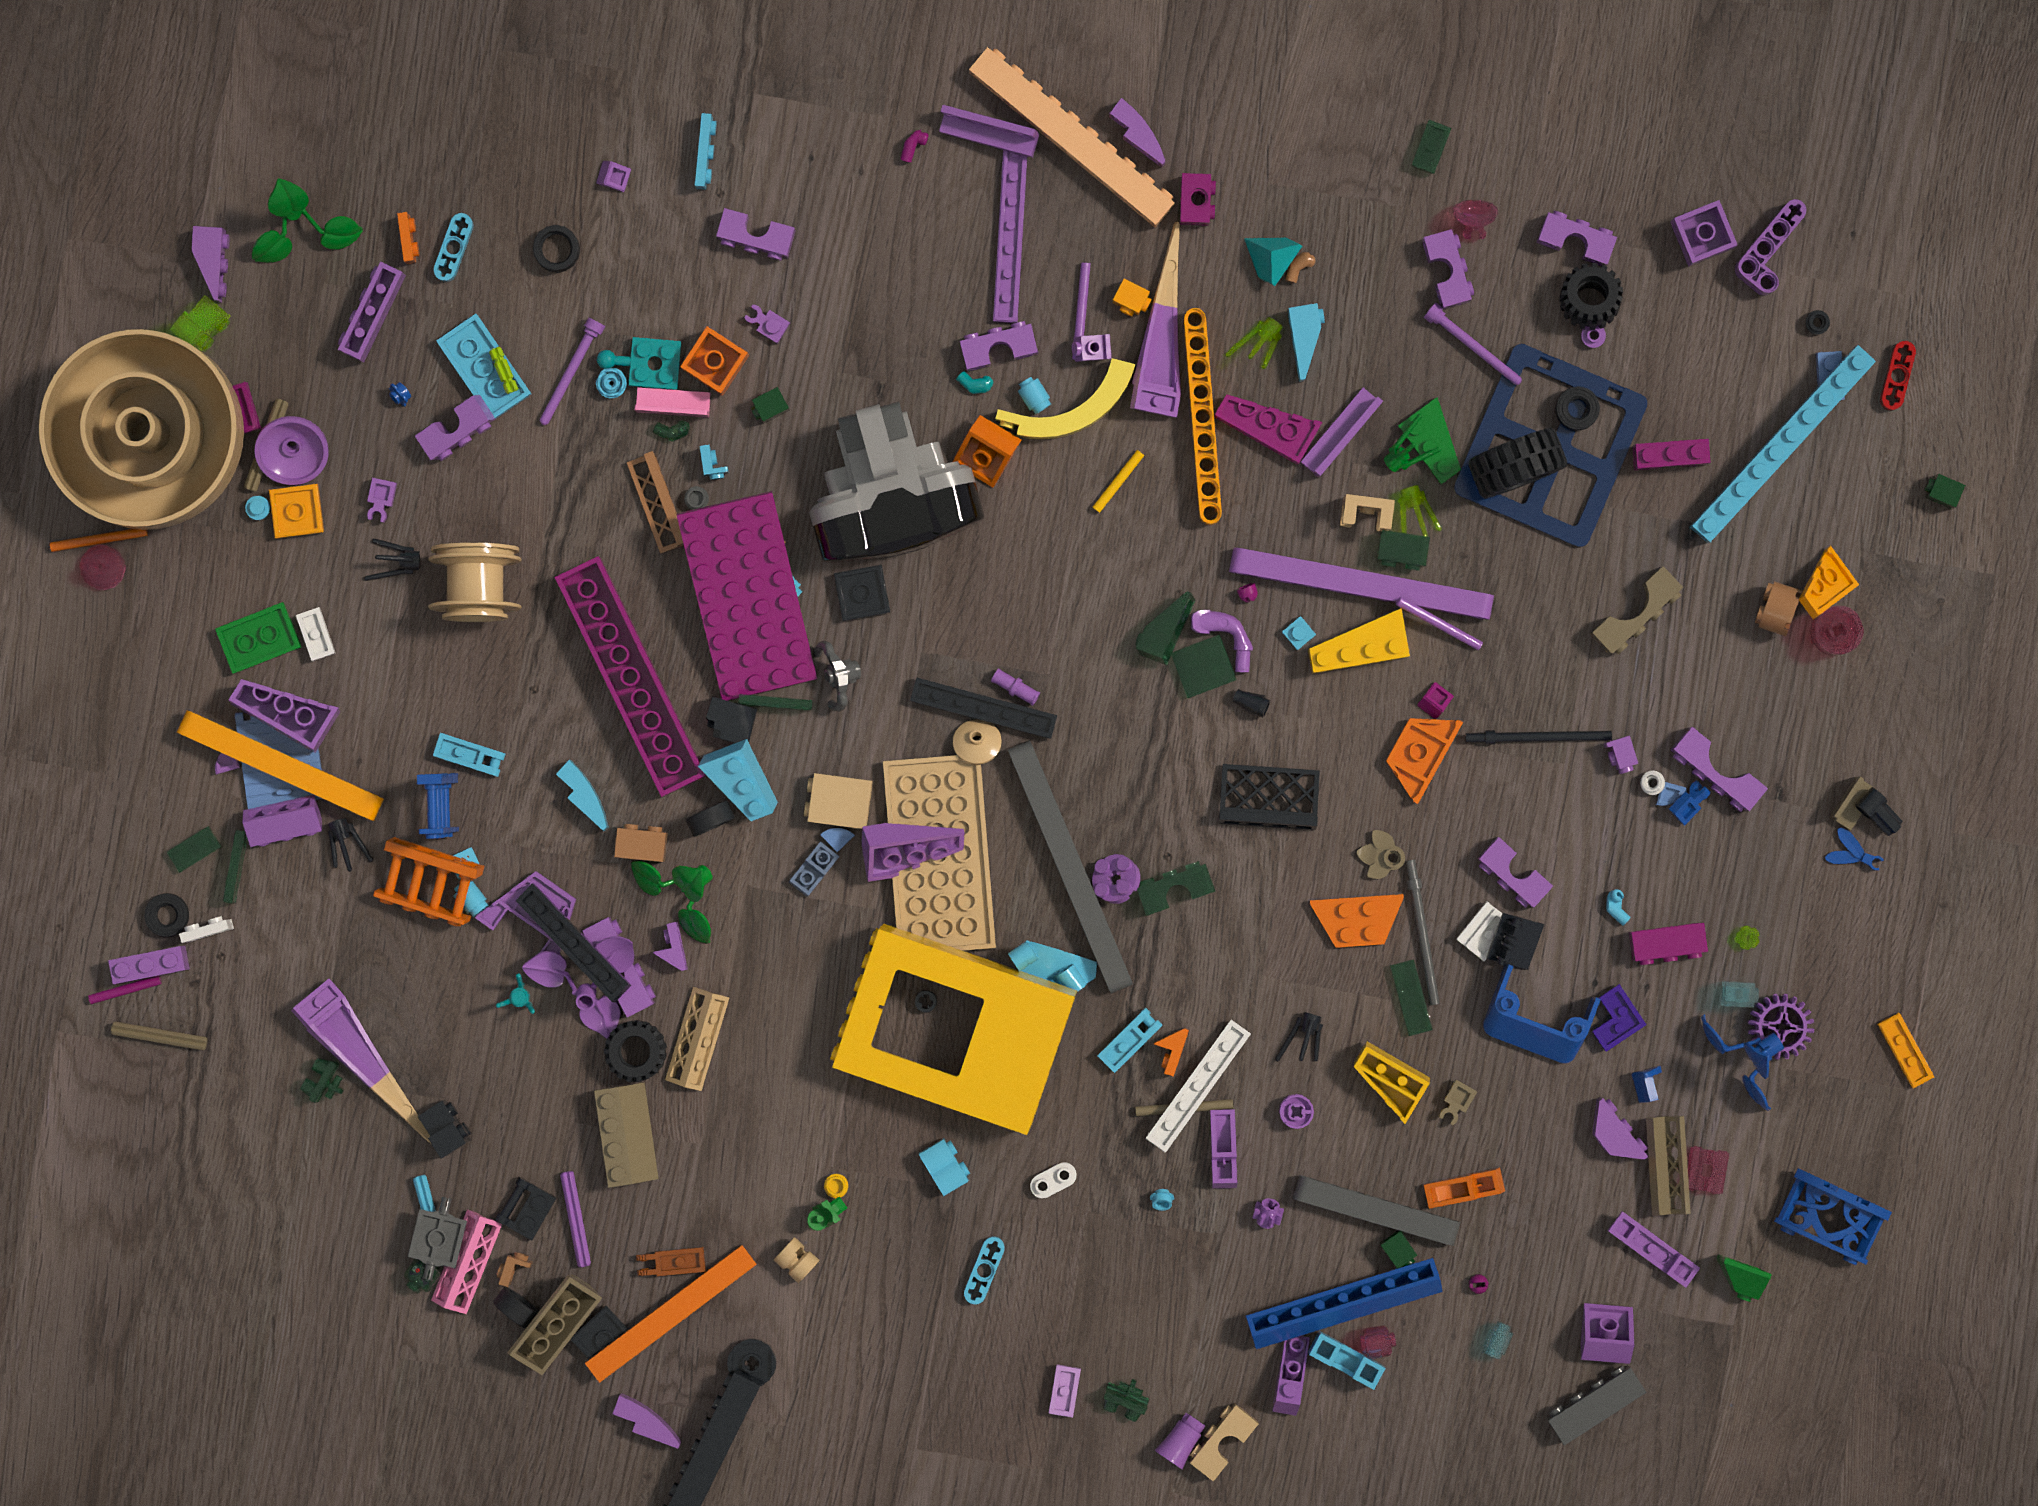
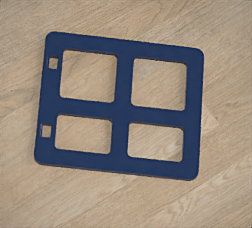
M1518 344L1513 348L1506 366L1519 376L1523 368L1528 367L1572 387L1587 388L1597 398L1625 410V415L1605 459H1600L1573 447L1571 441L1575 434L1574 430L1564 427L1561 423L1556 433L1566 456L1567 464L1593 474L1596 477V482L1579 522L1576 526H1572L1546 515L1542 511L1558 472L1535 481L1524 504L1502 495H1496L1487 499L1480 496L1468 466L1469 460L1487 451L1496 434L1514 440L1536 432L1504 416L1516 385L1503 375L1500 377L1456 479L1454 491L1458 496L1571 545L1583 547L1588 544L1645 413L1648 404L1647 399L1642 394L1545 354L1526 344ZM1539 358L1553 363L1550 371L1537 365ZM1609 388L1622 393L1619 400L1606 395ZM1580 399L1572 400L1568 406L1570 415L1575 418H1581L1586 404Z

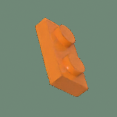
M407 212L397 213L403 260L406 264L416 263V256H419L418 242H413L412 233L416 232L415 219L410 218Z

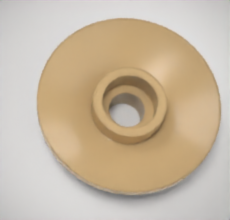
M978 719L963 723L956 730L953 737V747L957 756L961 760L975 765L984 764L994 759L999 753L1002 744L999 730L992 723ZM975 736L981 737V739L978 741H975L972 738Z

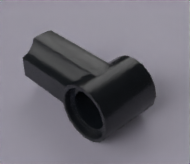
M1871 787L1855 804V807L1866 818L1872 820L1885 835L1890 836L1901 828L1903 821L1886 804L1888 802L1887 799L1878 790Z

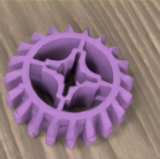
M1773 994V1002L1768 997H1764L1763 1000L1766 1006L1757 1003L1756 1007L1760 1012H1750L1752 1016L1756 1017V1020H1748V1024L1755 1025V1029L1748 1030V1034L1757 1035L1751 1041L1758 1037L1761 1040L1765 1038L1762 1028L1772 1030L1782 1044L1785 1042V1037L1788 1033L1798 1032L1796 1039L1774 1055V1059H1779L1781 1052L1784 1059H1789V1051L1794 1056H1798L1796 1047L1805 1050L1806 1046L1802 1041L1811 1042L1812 1040L1806 1036V1033H1814V1029L1807 1028V1024L1814 1023V1019L1805 1018L1811 1011L1807 1009L1802 1012L1801 1010L1804 1008L1805 1003L1800 1002L1796 1006L1797 997L1795 996L1789 1002L1787 994L1782 995L1781 1001L1778 994ZM1780 1006L1774 1020H1763L1771 1009ZM1787 1007L1795 1012L1800 1025H1794L1789 1022ZM1781 1020H1784L1782 1024H1786V1026L1792 1027V1029H1782L1781 1033H1778L1779 1029L1770 1026V1024H1780Z

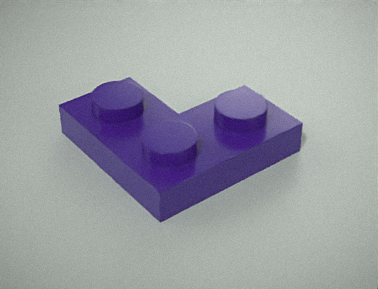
M1617 984L1598 997L1612 1017L1592 1030V1033L1605 1052L1646 1026V1023L1620 984Z

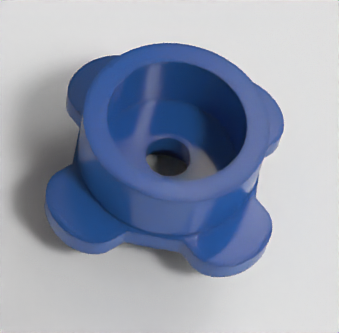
M399 382L396 385L392 383L389 388V396L397 405L401 404L405 407L411 398L410 392L402 383Z

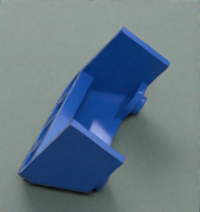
M1509 964L1504 966L1483 1022L1486 1034L1560 1063L1571 1062L1576 1057L1588 1035L1601 999L1591 997L1584 1018L1572 1017L1568 1019L1561 1032L1516 1015L1520 1006L1519 998L1515 993L1505 989L1513 966Z

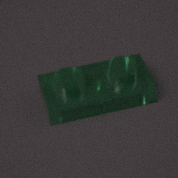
M1428 120L1411 166L1434 175L1451 128Z
M207 826L167 851V854L179 873H181L222 846L210 826Z

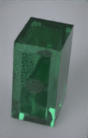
M1381 530L1376 560L1382 561V566L1396 567L1397 563L1406 565L1405 569L1420 571V567H1425L1427 563L1430 537Z

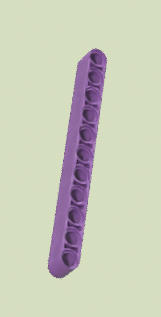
M1233 548L1229 568L1231 573L1396 603L1398 598L1402 597L1421 608L1490 620L1494 595L1242 548Z

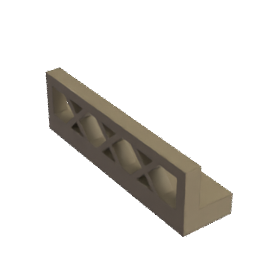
M1684 1116L1646 1118L1652 1216L1691 1214ZM1670 1121H1676L1677 1132L1675 1135L1670 1131ZM1674 1146L1678 1150L1676 1160L1672 1156V1148ZM1675 1170L1679 1173L1680 1181L1678 1184H1676V1182L1673 1179V1173L1675 1172ZM1677 1195L1681 1198L1682 1209H1675V1197Z

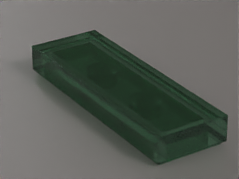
M739 694V703L741 705L813 710V700Z
M243 830L235 831L223 901L226 903H236L248 839L246 832Z
M1414 959L1390 965L1408 1036L1433 1030Z

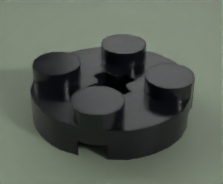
M756 1338L745 1339L737 1343L727 1360L730 1374L733 1375L735 1370L738 1369L762 1381L761 1386L773 1376L777 1364L776 1356L771 1346ZM750 1356L759 1361V1365H756L754 1370H750L749 1365H745V1361H748Z

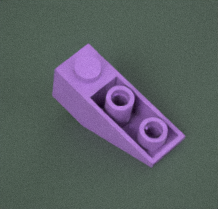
M193 226V255L214 301L222 303V297H226L227 285L223 283V275L228 271V259H225V249H229V234H226V230L223 228Z
M1298 1336L1284 1341L1275 1389L1273 1412L1297 1415L1301 1403L1309 1337Z

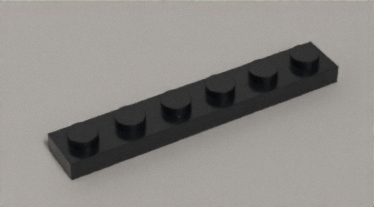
M917 677L910 701L1049 739L1052 738L1058 716Z
M532 883L518 897L516 902L611 1002L615 1003L629 989L631 984L535 884Z

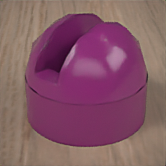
M1250 583L1237 589L1239 597L1246 603L1255 601L1258 591L1255 583Z
M1475 1274L1469 1279L1468 1285L1472 1292L1482 1294L1488 1289L1489 1283L1485 1276ZM1485 1282V1286L1473 1287V1283Z

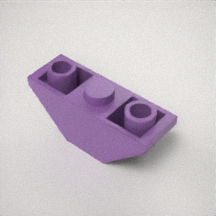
M1601 1097L1597 1099L1592 1135L1606 1153L1613 1156L1646 1159L1648 1156L1644 1151L1648 1148L1639 1137L1635 1140L1630 1134V1131L1633 1129L1624 1118L1620 1120L1615 1114L1617 1108L1611 1100L1607 1099L1605 1101Z

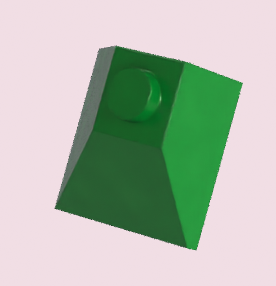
M1718 1254L1717 1260L1731 1289L1738 1293L1737 1297L1751 1302L1752 1298L1759 1300L1772 1274Z

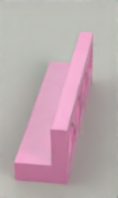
M471 1210L466 1211L463 1219L467 1220L456 1268L444 1266L431 1301L443 1308L464 1314L468 1312L502 1226L496 1220L483 1217ZM485 1224L493 1225L490 1234L483 1238L482 1232ZM481 1247L483 1251L481 1257L474 1261L473 1254L476 1249ZM472 1270V1279L465 1283V1274ZM463 1292L464 1299L461 1306L454 1305L457 1295Z

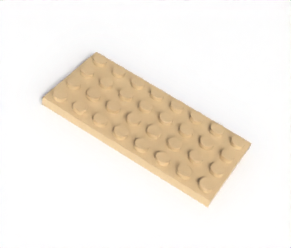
M957 755L883 761L888 823L964 829V849L939 860L929 859L920 863L921 867L914 870L912 867L899 871V876L892 878L896 928L962 951L996 948L981 764H969L961 760Z

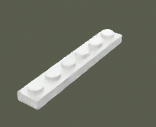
M1230 1020L1150 1131L1146 1140L1164 1153L1167 1152L1251 1033L1233 1020Z

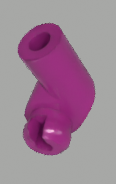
M922 130L914 131L906 139L900 159L905 162H912L917 144H927L928 133L921 132Z

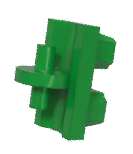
M840 1197L830 1202L825 1200L812 1208L813 1211L807 1216V1224L812 1230L820 1231L840 1221L841 1219L838 1215L848 1208Z

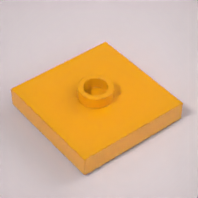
M318 484L269 490L274 536L276 539L324 533Z

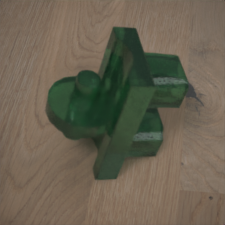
M321 1058L316 1059L311 1070L322 1075L319 1082L316 1083L306 1078L300 1088L301 1091L310 1096V1101L314 1103L319 1102L326 1088L329 1089L325 1097L332 1099L335 1092L339 1094L344 1092V1089L339 1086L343 1079L341 1076L336 1075L333 1082H331L339 1063L334 1060L329 1062Z
M1133 1378L1130 1384L1120 1381L1119 1386L1109 1382L1104 1394L1105 1402L1103 1409L1115 1413L1118 1405L1127 1408L1125 1417L1136 1422L1141 1414H1145L1149 1398L1142 1396L1143 1390L1135 1387L1137 1380Z

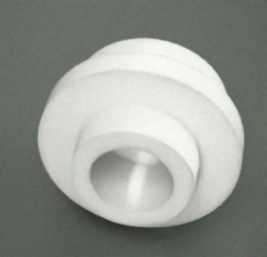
M1648 771L1641 778V788L1649 795H1657L1663 791L1665 779L1657 771ZM1656 779L1657 785L1653 788L1650 787V780Z

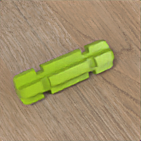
M496 347L491 349L489 354L491 359L495 361L494 366L501 382L504 383L503 388L507 394L516 392L518 386L516 381L512 379L513 374L507 360L504 359L505 355L502 348Z

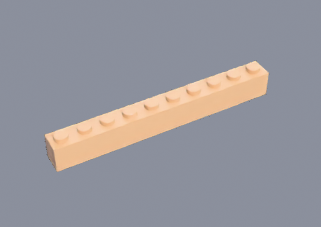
M987 47L971 66L969 74L1156 228L1174 206L1175 202L1172 201L1174 197L1164 188L1159 190L1153 185L1155 181L1146 173L1141 175L1134 169L1136 165L1127 157L1124 159L1120 158L1116 154L1118 150L1107 141L1105 144L1097 138L1099 134L1089 126L1084 128L1078 123L1080 118L1069 110L1066 113L1060 108L1062 104L1054 96L1050 95L1047 97L1042 93L1043 88L1032 79L1029 82L1024 78V72L1018 66L1007 64L1004 61L1006 57L997 49L992 51Z

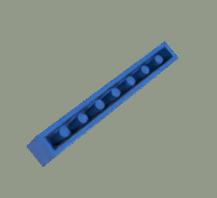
M1431 1258L1247 1315L1246 1318L1255 1348L1260 1349L1443 1292L1434 1259Z

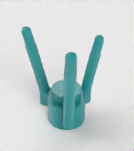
M518 973L516 974L518 988L510 993L509 999L497 1003L496 1007L500 1008L509 1004H513L516 1007L526 1006L529 1012L534 1014L535 1010L530 1002L529 991L524 988L522 977Z

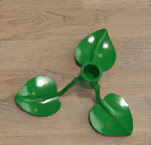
M278 178L269 196L267 205L272 214L281 216L282 232L279 234L277 231L270 230L262 234L255 242L251 256L256 262H277L285 259L292 250L291 240L285 237L287 234V219L297 220L301 217V214L308 219L320 234H323L320 242L329 249H342L351 245L359 238L363 229L353 219L344 216L330 219L325 224L324 229H322L306 211L309 203L307 193L296 184Z
M641 861L631 862L634 878L645 893L657 896L661 893V887L674 883L681 889V892H684L690 901L686 907L687 910L681 909L678 912L681 927L694 940L706 944L710 943L711 928L709 922L701 912L693 910L692 906L694 902L702 899L704 886L712 881L711 871L704 865H699L697 868L679 865L672 870L673 879L662 882L660 873L650 864Z

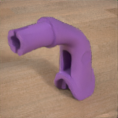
M1210 610L1194 612L1191 615V629L1200 634H1210V631H1224L1232 634L1234 650H1236L1235 672L1249 673L1250 651H1253V646L1241 622L1234 616Z

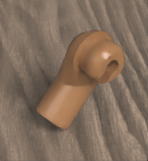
M1302 252L1297 255L1288 267L1285 281L1296 284L1299 271L1305 267L1314 266L1316 261L1314 255H1311L1309 252Z

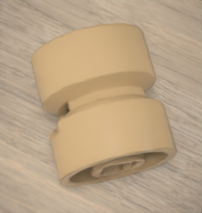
M795 1237L774 1258V1261L782 1269H789L788 1274L797 1283L820 1261L810 1251L805 1252L804 1245Z

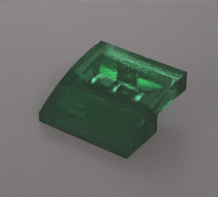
M1220 635L1171 653L1187 698L1197 696L1237 680Z

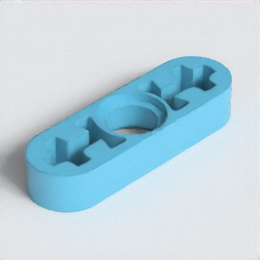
M458 213L451 219L434 265L435 276L443 282H449L455 278L470 239L474 224L467 214ZM466 219L465 223L468 227L463 228L460 233L461 236H465L464 240L462 241L457 236H451L452 232L458 233L459 227L456 225V222ZM457 241L460 243L461 248L457 254L448 253L447 245L449 242ZM444 255L451 259H457L455 263L450 261L449 269L452 272L451 274L446 273L445 277L442 276V272L439 270L440 267L446 266L447 260L442 259Z
M988 1237L982 1245L964 1290L965 1299L971 1304L981 1303L989 1290L1005 1248L1003 1241L999 1237ZM997 1241L998 1247L1001 1249L999 1252L995 1251L992 1259H997L996 1263L994 1264L988 1259H981L983 1254L985 1256L989 1254L990 1249L986 1247L987 1244ZM986 1263L990 1265L992 1271L988 1277H981L978 1274L977 1268L980 1264ZM973 1277L979 1281L988 1282L986 1286L981 1284L979 1292L982 1293V1296H977L975 1300L971 1298V1293L968 1292L969 1289H974L977 1282L972 1281Z

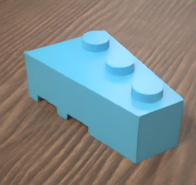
M747 739L703 756L698 767L750 821L773 813L778 801Z

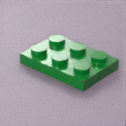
M284 602L215 628L232 674L302 648Z

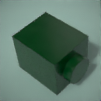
M778 387L752 400L755 406L751 407L755 418L757 420L762 419L764 424L790 411Z
M1937 474L1933 478L1930 477L1924 488V491H1927L1925 498L1947 508L1954 509L1957 507L1966 485Z
M1397 1230L1379 1243L1397 1269L1415 1263L1414 1258L1418 1255L1400 1230Z

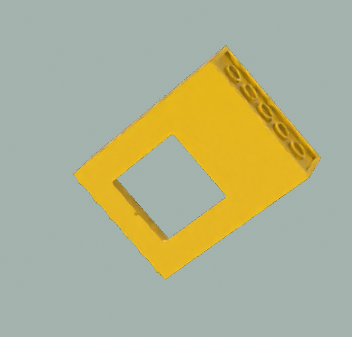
M883 924L879 929L876 928L869 942V945L873 946L872 951H868L861 966V968L865 969L864 974H860V977L857 978L853 990L857 992V995L850 1000L846 1010V1014L850 1015L849 1019L842 1023L838 1037L842 1038V1040L834 1047L830 1060L834 1061L832 1068L1027 1135L1036 1114L1077 990L887 924ZM897 970L908 972L984 1000L958 1076L872 1047V1041L883 1009L879 1008V1005H885Z

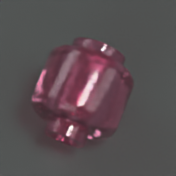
M1385 1325L1365 1328L1363 1335L1359 1336L1363 1355L1367 1354L1370 1359L1388 1357L1392 1354V1347H1396L1394 1332L1389 1333Z

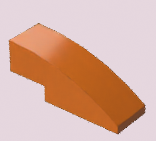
M1500 1167L1424 1184L1429 1209L1505 1192Z

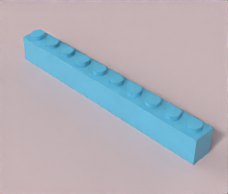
M1859 345L1855 346L1690 525V528L1705 542L1710 543L1876 361Z

